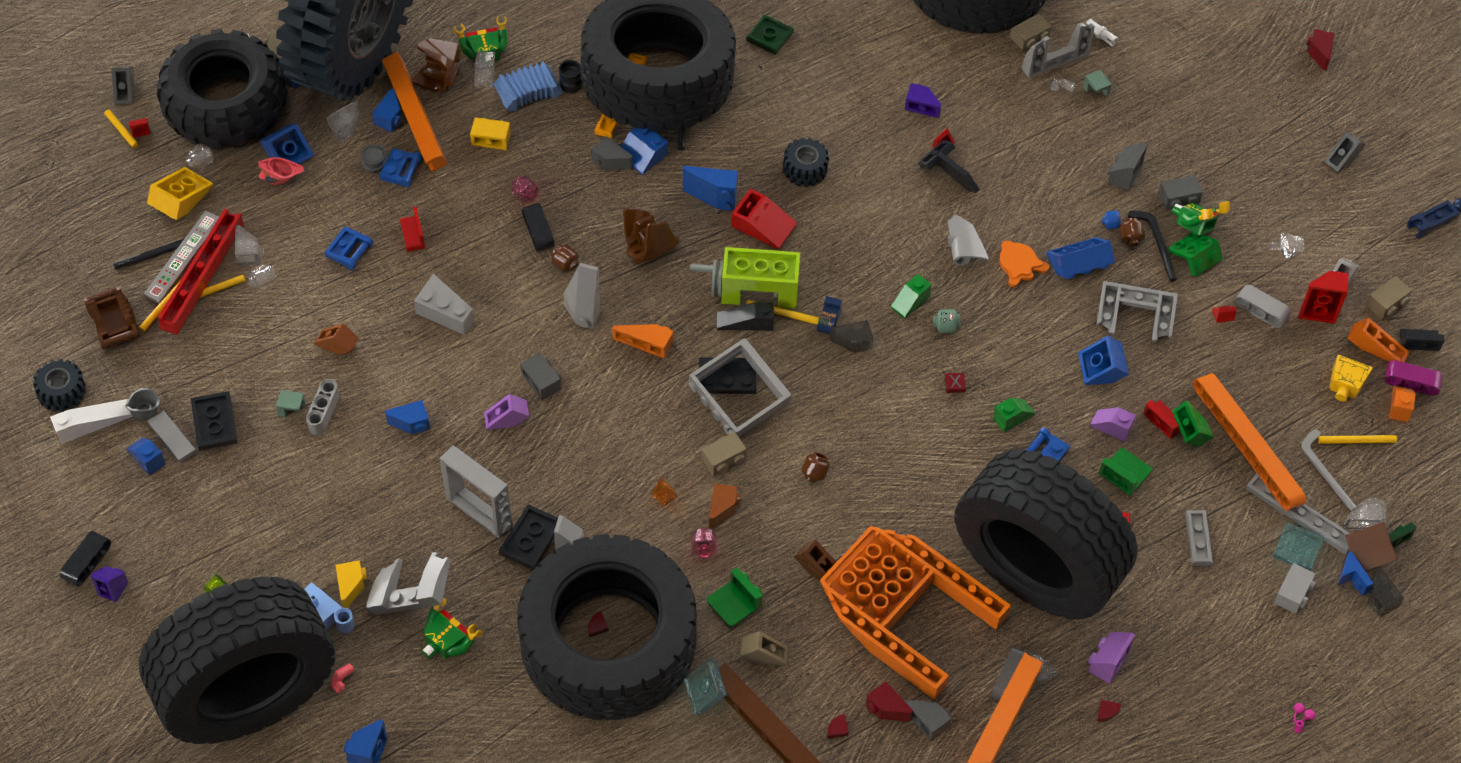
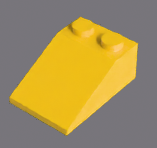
M183 167L150 185L147 204L165 213L170 218L177 220L188 214L213 187L214 183Z

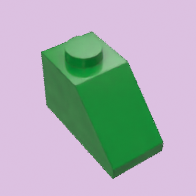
M917 274L904 285L891 308L905 319L930 298L932 284Z
M1009 398L995 406L993 420L1003 432H1006L1034 416L1035 412L1024 399Z
M1185 401L1172 411L1185 443L1200 447L1214 437L1206 419L1189 401Z

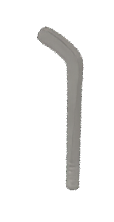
M1315 429L1305 437L1301 450L1347 506L1349 511L1354 512L1357 509L1356 505L1310 447L1321 435V432Z

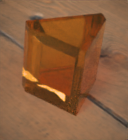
M660 478L651 492L663 506L677 498L675 490L663 478Z

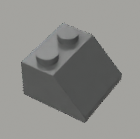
M1143 142L1125 146L1123 152L1117 154L1116 164L1111 165L1108 175H1110L1108 183L1129 191L1143 166L1148 143Z

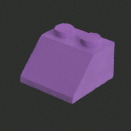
M1110 632L1107 638L1103 637L1098 645V653L1093 652L1088 661L1091 664L1088 672L1110 684L1127 658L1135 634L1129 632Z

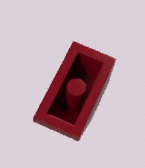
M1314 29L1312 36L1308 35L1306 43L1309 46L1308 54L1323 70H1327L1335 33Z
M886 681L867 695L866 707L871 714H875L879 719L904 722L912 720L913 710Z

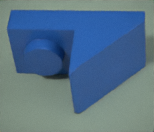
M1351 551L1344 561L1338 585L1352 580L1354 588L1359 590L1363 596L1370 592L1374 583Z

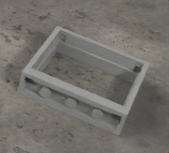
M746 338L689 375V387L694 393L697 392L699 394L702 404L711 409L714 419L723 424V429L727 435L735 432L738 437L742 436L791 401L792 395ZM742 354L778 400L739 427H736L700 381Z
M453 445L439 458L446 499L496 537L500 538L506 531L509 532L512 527L508 485ZM464 479L489 496L492 507L466 489Z

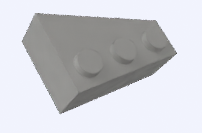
M432 274L414 300L416 314L465 335L474 323L473 309L437 276Z

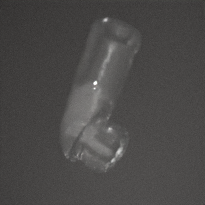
M1053 79L1049 86L1053 91H1058L1059 87L1073 92L1076 83L1066 79Z

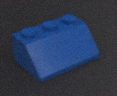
M1098 237L1046 251V255L1056 274L1064 279L1074 278L1075 274L1091 273L1092 269L1095 268L1105 269L1109 267V264L1115 263L1111 241Z

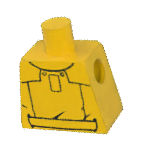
M1337 355L1330 382V390L1337 392L1335 398L1341 402L1346 401L1347 397L1356 398L1368 380L1373 367Z

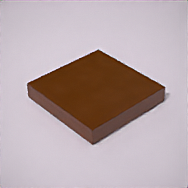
M1384 522L1345 535L1350 551L1353 552L1365 571L1398 560Z

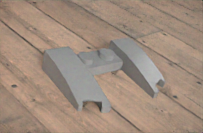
M1079 23L1071 35L1068 46L1052 53H1047L1050 41L1047 35L1040 42L1033 45L1026 53L1022 70L1028 78L1089 55L1095 25L1093 23L1089 25Z
M1103 281L1096 325L1102 324L1109 329L1108 333L1114 335L1119 304L1155 310L1151 342H1156L1159 337L1163 336L1171 338L1178 294Z
M432 552L419 586L399 590L396 589L402 560L400 558L396 559L393 564L381 569L370 591L366 609L374 615L441 605L451 559L448 557L441 559L438 553Z

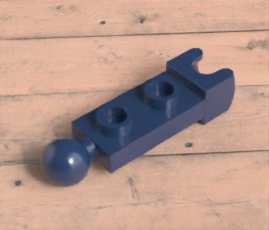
M1457 198L1453 205L1447 200L1421 214L1418 213L1408 220L1407 228H1418L1416 238H1420L1428 234L1429 231L1457 218L1459 212H1461V198Z

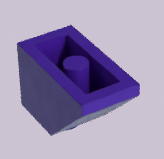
M911 83L906 97L905 110L939 118L941 103L929 87Z
M106 566L93 572L91 575L98 595L114 602L118 601L128 584L125 572L119 568L113 569Z

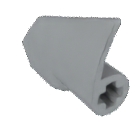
M954 215L947 222L948 245L952 249L954 264L957 266L966 265L969 263L970 258L989 260L973 224L958 215Z

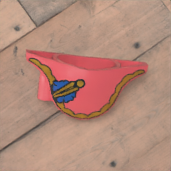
M272 157L258 162L261 169L259 178L265 179L270 185L278 186L285 184L304 172L303 166L284 158Z

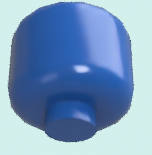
M1119 211L1105 212V217H1102V224H1105L1107 229L1120 228L1121 218Z

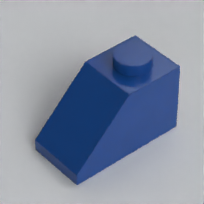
M390 89L372 112L374 125L393 132L402 121L394 89Z
M422 400L385 410L387 424L405 432L414 434L430 429L429 418Z
M142 437L126 448L149 476L166 465L162 452L149 439Z

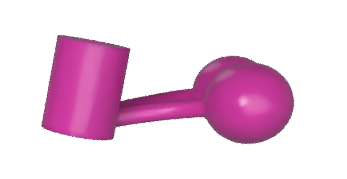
M1296 703L1294 705V731L1301 733L1304 726L1303 721L1306 719L1313 720L1316 714L1310 709L1305 711L1303 704ZM1305 711V718L1296 721V714Z

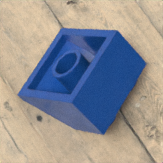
M290 123L260 140L269 158L279 157L300 164L314 156L297 123Z
M647 127L644 129H632L621 148L633 156V168L642 175L668 155V141L655 131L648 130Z
M1109 335L1078 352L1086 385L1114 383L1129 375L1122 343Z
M379 719L352 733L350 740H347L344 746L348 763H379L388 740L384 720Z

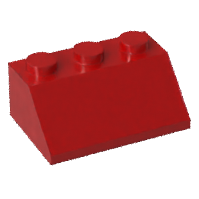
M1328 271L1312 281L1305 294L1298 319L1335 324L1348 293L1349 273Z

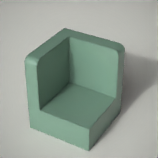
M1098 70L1085 76L1083 88L1086 92L1093 89L1095 92L1102 91L1107 96L1110 94L1112 84L1103 72Z
M281 390L276 404L278 416L286 417L288 410L299 411L301 406L304 407L306 404L304 393Z

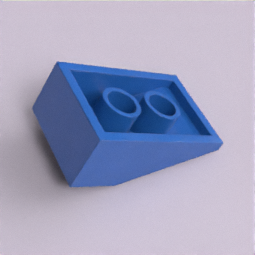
M683 166L684 192L716 209H735L738 171Z

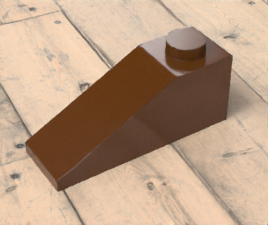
M817 540L806 543L794 556L803 568L819 581L836 563Z

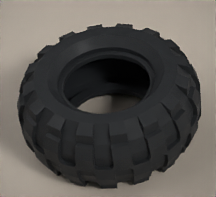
M222 29L211 30V34L201 36L198 33L189 37V43L185 45L178 44L173 49L170 58L165 59L159 73L160 80H158L156 85L157 98L162 115L166 118L168 125L178 135H181L197 146L202 147L204 144H207L214 150H223L226 145H233L235 149L245 146V141L249 139L257 141L264 136L267 128L274 127L281 116L282 108L286 104L288 95L287 80L283 74L284 70L280 68L278 56L273 51H270L264 42L255 36L248 37L243 31L232 30L231 33H224ZM221 78H235L247 83L242 92L226 100H207L197 95L206 84Z

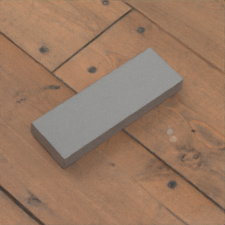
M165 411L148 420L149 426L179 463L196 454L195 448Z
M1186 510L1185 518L1192 566H1212L1213 560L1206 510Z

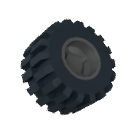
M803 137L800 140H793V143L790 142L788 144V148L785 149L783 173H785V177L787 179L790 178L791 183L796 182L797 186L804 184V187H808V184L815 186L816 182L818 184L821 183L828 171V149L825 148L823 143L819 144L818 140L813 141L809 137L808 139Z
M58 359V361L50 360L49 364L44 363L43 368L39 367L37 369L38 374H34L33 385L40 404L44 405L47 410L52 408L53 412H57L58 409L64 412L66 408H69V410L73 409L72 405L74 404L78 406L80 404L79 399H84L86 386L82 372L75 363L71 364L69 360L63 362V359Z

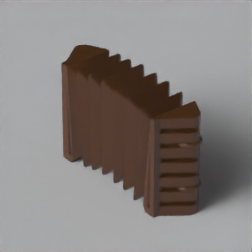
M120 286L83 298L88 314L96 324L97 336L102 349H108L111 346H116V344H122L125 341L128 342L130 339L139 337L133 309L128 298H125L124 293L122 294Z

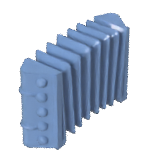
M542 61L541 66L536 63L535 68L530 64L529 69L524 66L523 71L520 68L517 69V73L512 70L511 75L506 72V77L501 74L494 83L496 92L499 94L502 104L507 111H517L519 105L523 107L524 103L526 105L528 101L532 103L533 99L537 101L538 97L541 100L543 96L548 99L549 95L554 99L563 93L554 72L544 61Z

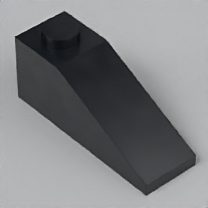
M754 302L717 312V330L773 331L774 302Z

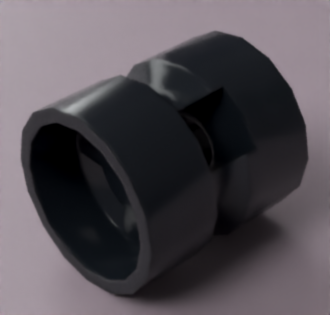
M566 60L559 65V83L562 91L576 93L581 89V65L577 61Z

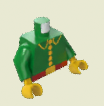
M504 16L505 22L499 23L497 17L496 22L500 26L499 30L498 27L465 33V36L463 35L465 30L463 24H460L461 32L457 31L456 26H454L453 32L459 36L458 42L462 53L473 59L476 64L484 63L486 68L494 67L495 61L500 60V54L504 52L508 44L507 29H505L507 18Z
M1229 201L1219 203L1220 209L1216 207L1206 209L1193 203L1185 206L1175 204L1172 214L1178 216V225L1201 236L1214 230L1219 215L1227 213L1230 210Z
M443 598L441 605L431 607L426 619L423 632L427 646L422 650V653L429 660L436 653L444 659L465 654L475 642L474 638H479L483 635L482 630H477L475 633L478 625L472 624L467 629L446 610H440V607L445 606L447 603L445 598Z

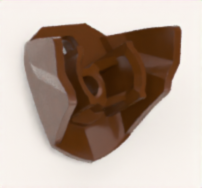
M433 38L424 39L417 44V49L426 54L425 60L427 63L411 78L412 82L417 86L434 92L442 91L446 93L449 87H453L459 71L460 46L455 42Z
M629 208L623 210L624 232L628 245L626 253L632 258L634 263H642L653 259L679 244V237L672 233L669 225L663 221L656 223L654 216L650 215L648 211Z

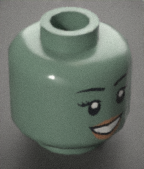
M940 309L937 312V316H933V327H937L938 332L941 334L956 333L957 329H960L961 318L955 309Z

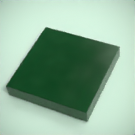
M764 14L746 36V41L776 55L794 33V28Z

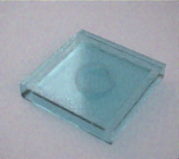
M1286 523L1273 557L1291 565L1295 563L1311 571L1324 537Z
M709 658L684 679L696 715H701L727 695L715 658Z

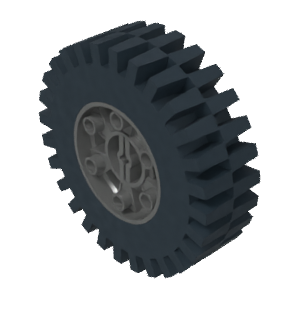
M285 0L289 2L288 7L280 10L278 20L285 22V24L276 31V38L282 40L276 47L277 55L282 56L279 65L280 68L285 69L283 74L285 77L290 78V81L339 100H352L354 95L360 96L364 92V86L369 88L374 83V74L380 75L383 71L382 59L393 54L390 45L392 42L399 43L401 35L397 30L400 24L406 26L408 17L404 16L403 13L405 8L412 6L413 0Z

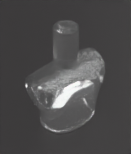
M1282 233L1279 235V242L1268 243V249H1281L1283 256L1290 258L1295 254L1304 253V239L1302 235L1296 236Z

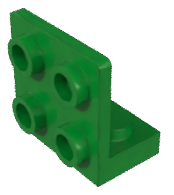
M1121 447L1111 459L1106 457L1102 461L1099 475L1131 496L1149 476L1153 468Z

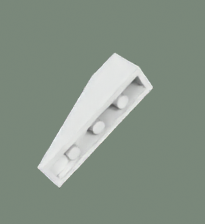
M128 399L70 409L51 416L50 418L60 443L63 444L133 417L125 406Z

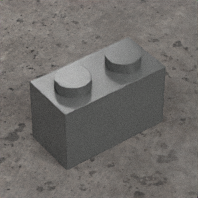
M1196 175L1161 182L1158 194L1165 210L1172 209L1175 204L1185 206L1191 203H1200L1203 191Z
M540 353L520 363L522 376L541 400L561 390L562 378L560 374L551 368L549 360L546 357L543 358Z

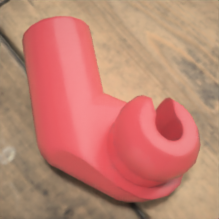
M347 664L335 671L330 684L332 690L341 693L345 689V684L342 681L346 676L354 672L351 664Z

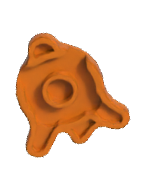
M1004 241L1001 244L999 263L1008 275L1010 287H1017L1022 280L1031 281L1034 277L1033 272L1045 274L1049 271V264L1039 260L1029 246L1011 241Z

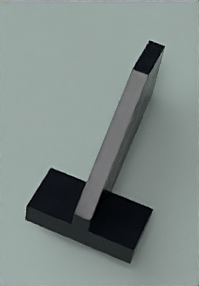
M942 140L917 162L921 168L931 170L935 165H938L967 191L977 193L980 190L971 175L947 157L956 148L953 142Z

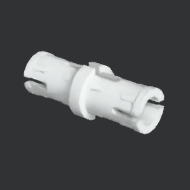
M1092 19L1086 22L1088 25L1090 23L1095 25L1093 34L1096 35L1097 39H1102L1111 47L1117 43L1118 37L1107 31L1105 26H1100Z

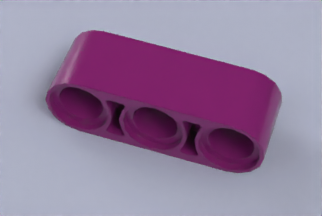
M1394 360L1387 364L1384 381L1391 386L1397 385L1411 388L1414 392L1435 396L1440 393L1443 375L1436 370Z

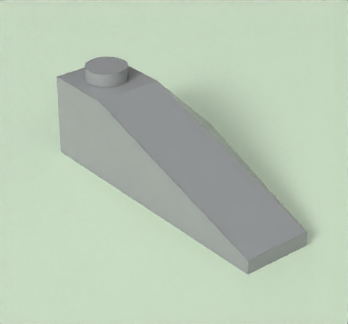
M580 263L563 293L564 306L575 324L584 328L594 329L601 312L599 268Z

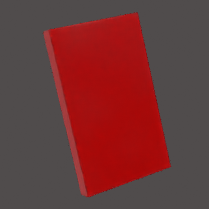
M413 207L414 216L400 219L407 252L425 249L417 207Z
M1150 400L1146 403L1143 415L1169 439L1181 432L1172 410L1161 400L1156 403Z

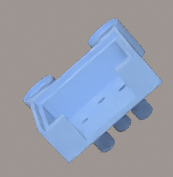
M312 582L304 589L309 594L327 630L334 623H336L337 630L341 633H349L354 629L353 615L348 608H342ZM343 619H348L346 622H340Z

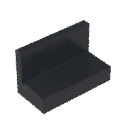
M1400 329L1401 345L1407 350L1440 351L1445 341L1444 334H1439L1438 330Z

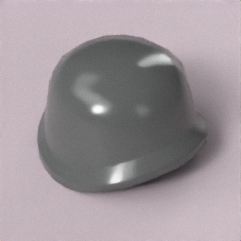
M142 388L130 395L125 406L134 418L147 420L157 413V409L160 406V398L153 389Z

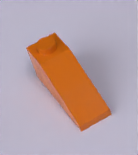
M1369 317L1355 323L1347 337L1361 350L1388 362L1395 360L1405 363L1409 354L1406 348Z
M657 324L617 325L612 328L614 340L661 358H665L674 342V331L666 326Z

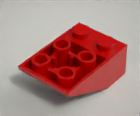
M751 188L731 213V227L778 250L797 225L794 219L767 196Z

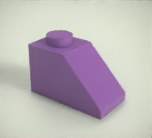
M508 394L484 412L486 429L492 430L517 426L529 417L527 401Z
M1119 407L1097 410L1090 427L1125 442L1133 428L1136 415Z

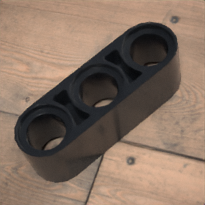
M537 203L522 207L523 218L536 252L555 247L554 239L541 204Z
M95 531L89 532L61 568L60 578L77 587L81 586L108 552L111 540Z

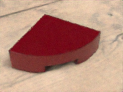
M602 611L596 613L589 621V638L608 631Z
M1101 700L1097 721L1105 722L1116 716L1120 711L1121 704Z
M845 714L839 715L831 721L828 727L827 738L848 736Z

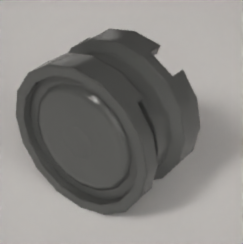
M377 144L364 147L361 151L363 168L371 173L382 171L387 161L385 149Z

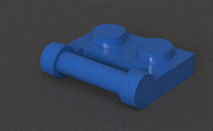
M393 148L379 175L380 180L409 187L412 182L411 178L418 164L422 162L423 156L417 152L409 153ZM408 161H410L411 163L406 171L405 176L401 177Z
M344 226L324 252L325 257L344 265L349 270H354L357 261L366 249L372 246L373 240ZM357 242H360L361 245L358 247V249L355 251L352 257L347 258L348 254L351 252V250L354 248Z
M1042 427L1038 431V436L1026 449L1027 452L1029 450L1035 452L1045 440L1048 444L1041 451V454L1061 461L1070 450V445L1052 435L1048 429Z

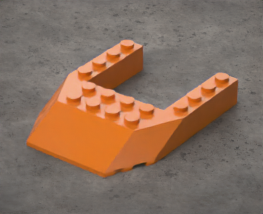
M870 526L820 579V583L839 620L871 654L933 700L947 687L949 675L889 630L931 584L942 590L995 630L1008 618L1011 608L1009 603L916 536L896 534L895 531L882 530Z

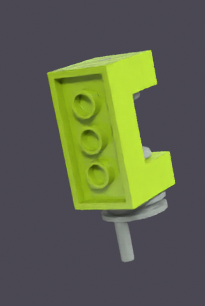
M725 247L724 260H721L720 263H717V260L714 259L713 265H690V271L712 273L711 296H715V293H718V297H721L722 294L721 304L740 305L741 290L742 295H745L746 290L774 292V297L778 296L779 308L796 309L800 252Z

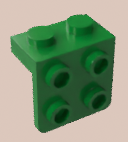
M1193 232L1180 241H1176L1168 248L1169 253L1187 259L1190 274L1195 277L1223 259L1219 240L1205 235L1199 236Z
M736 567L731 571L730 582L708 596L707 603L728 627H734L762 607L763 593L757 585L754 586L750 582L749 576L744 571L741 572Z

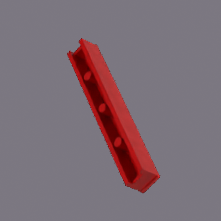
M228 209L223 210L158 317L160 330L178 335L204 289L242 229L244 223L241 213L235 215L229 213Z

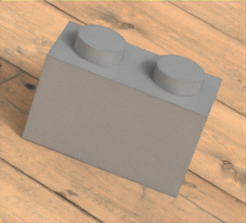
M1293 563L1275 598L1274 604L1296 614L1299 607L1304 608L1308 597L1305 595L1307 592L1311 593L1316 584L1313 581L1316 573Z

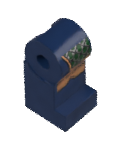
M826 296L818 321L817 331L832 335L842 311V300Z

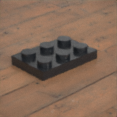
M699 357V368L715 357ZM734 358L701 380L700 383L709 394H756V371L745 358Z
M229 391L191 398L199 451L238 443Z
M528 504L500 547L499 555L534 570L554 539V530L558 517Z

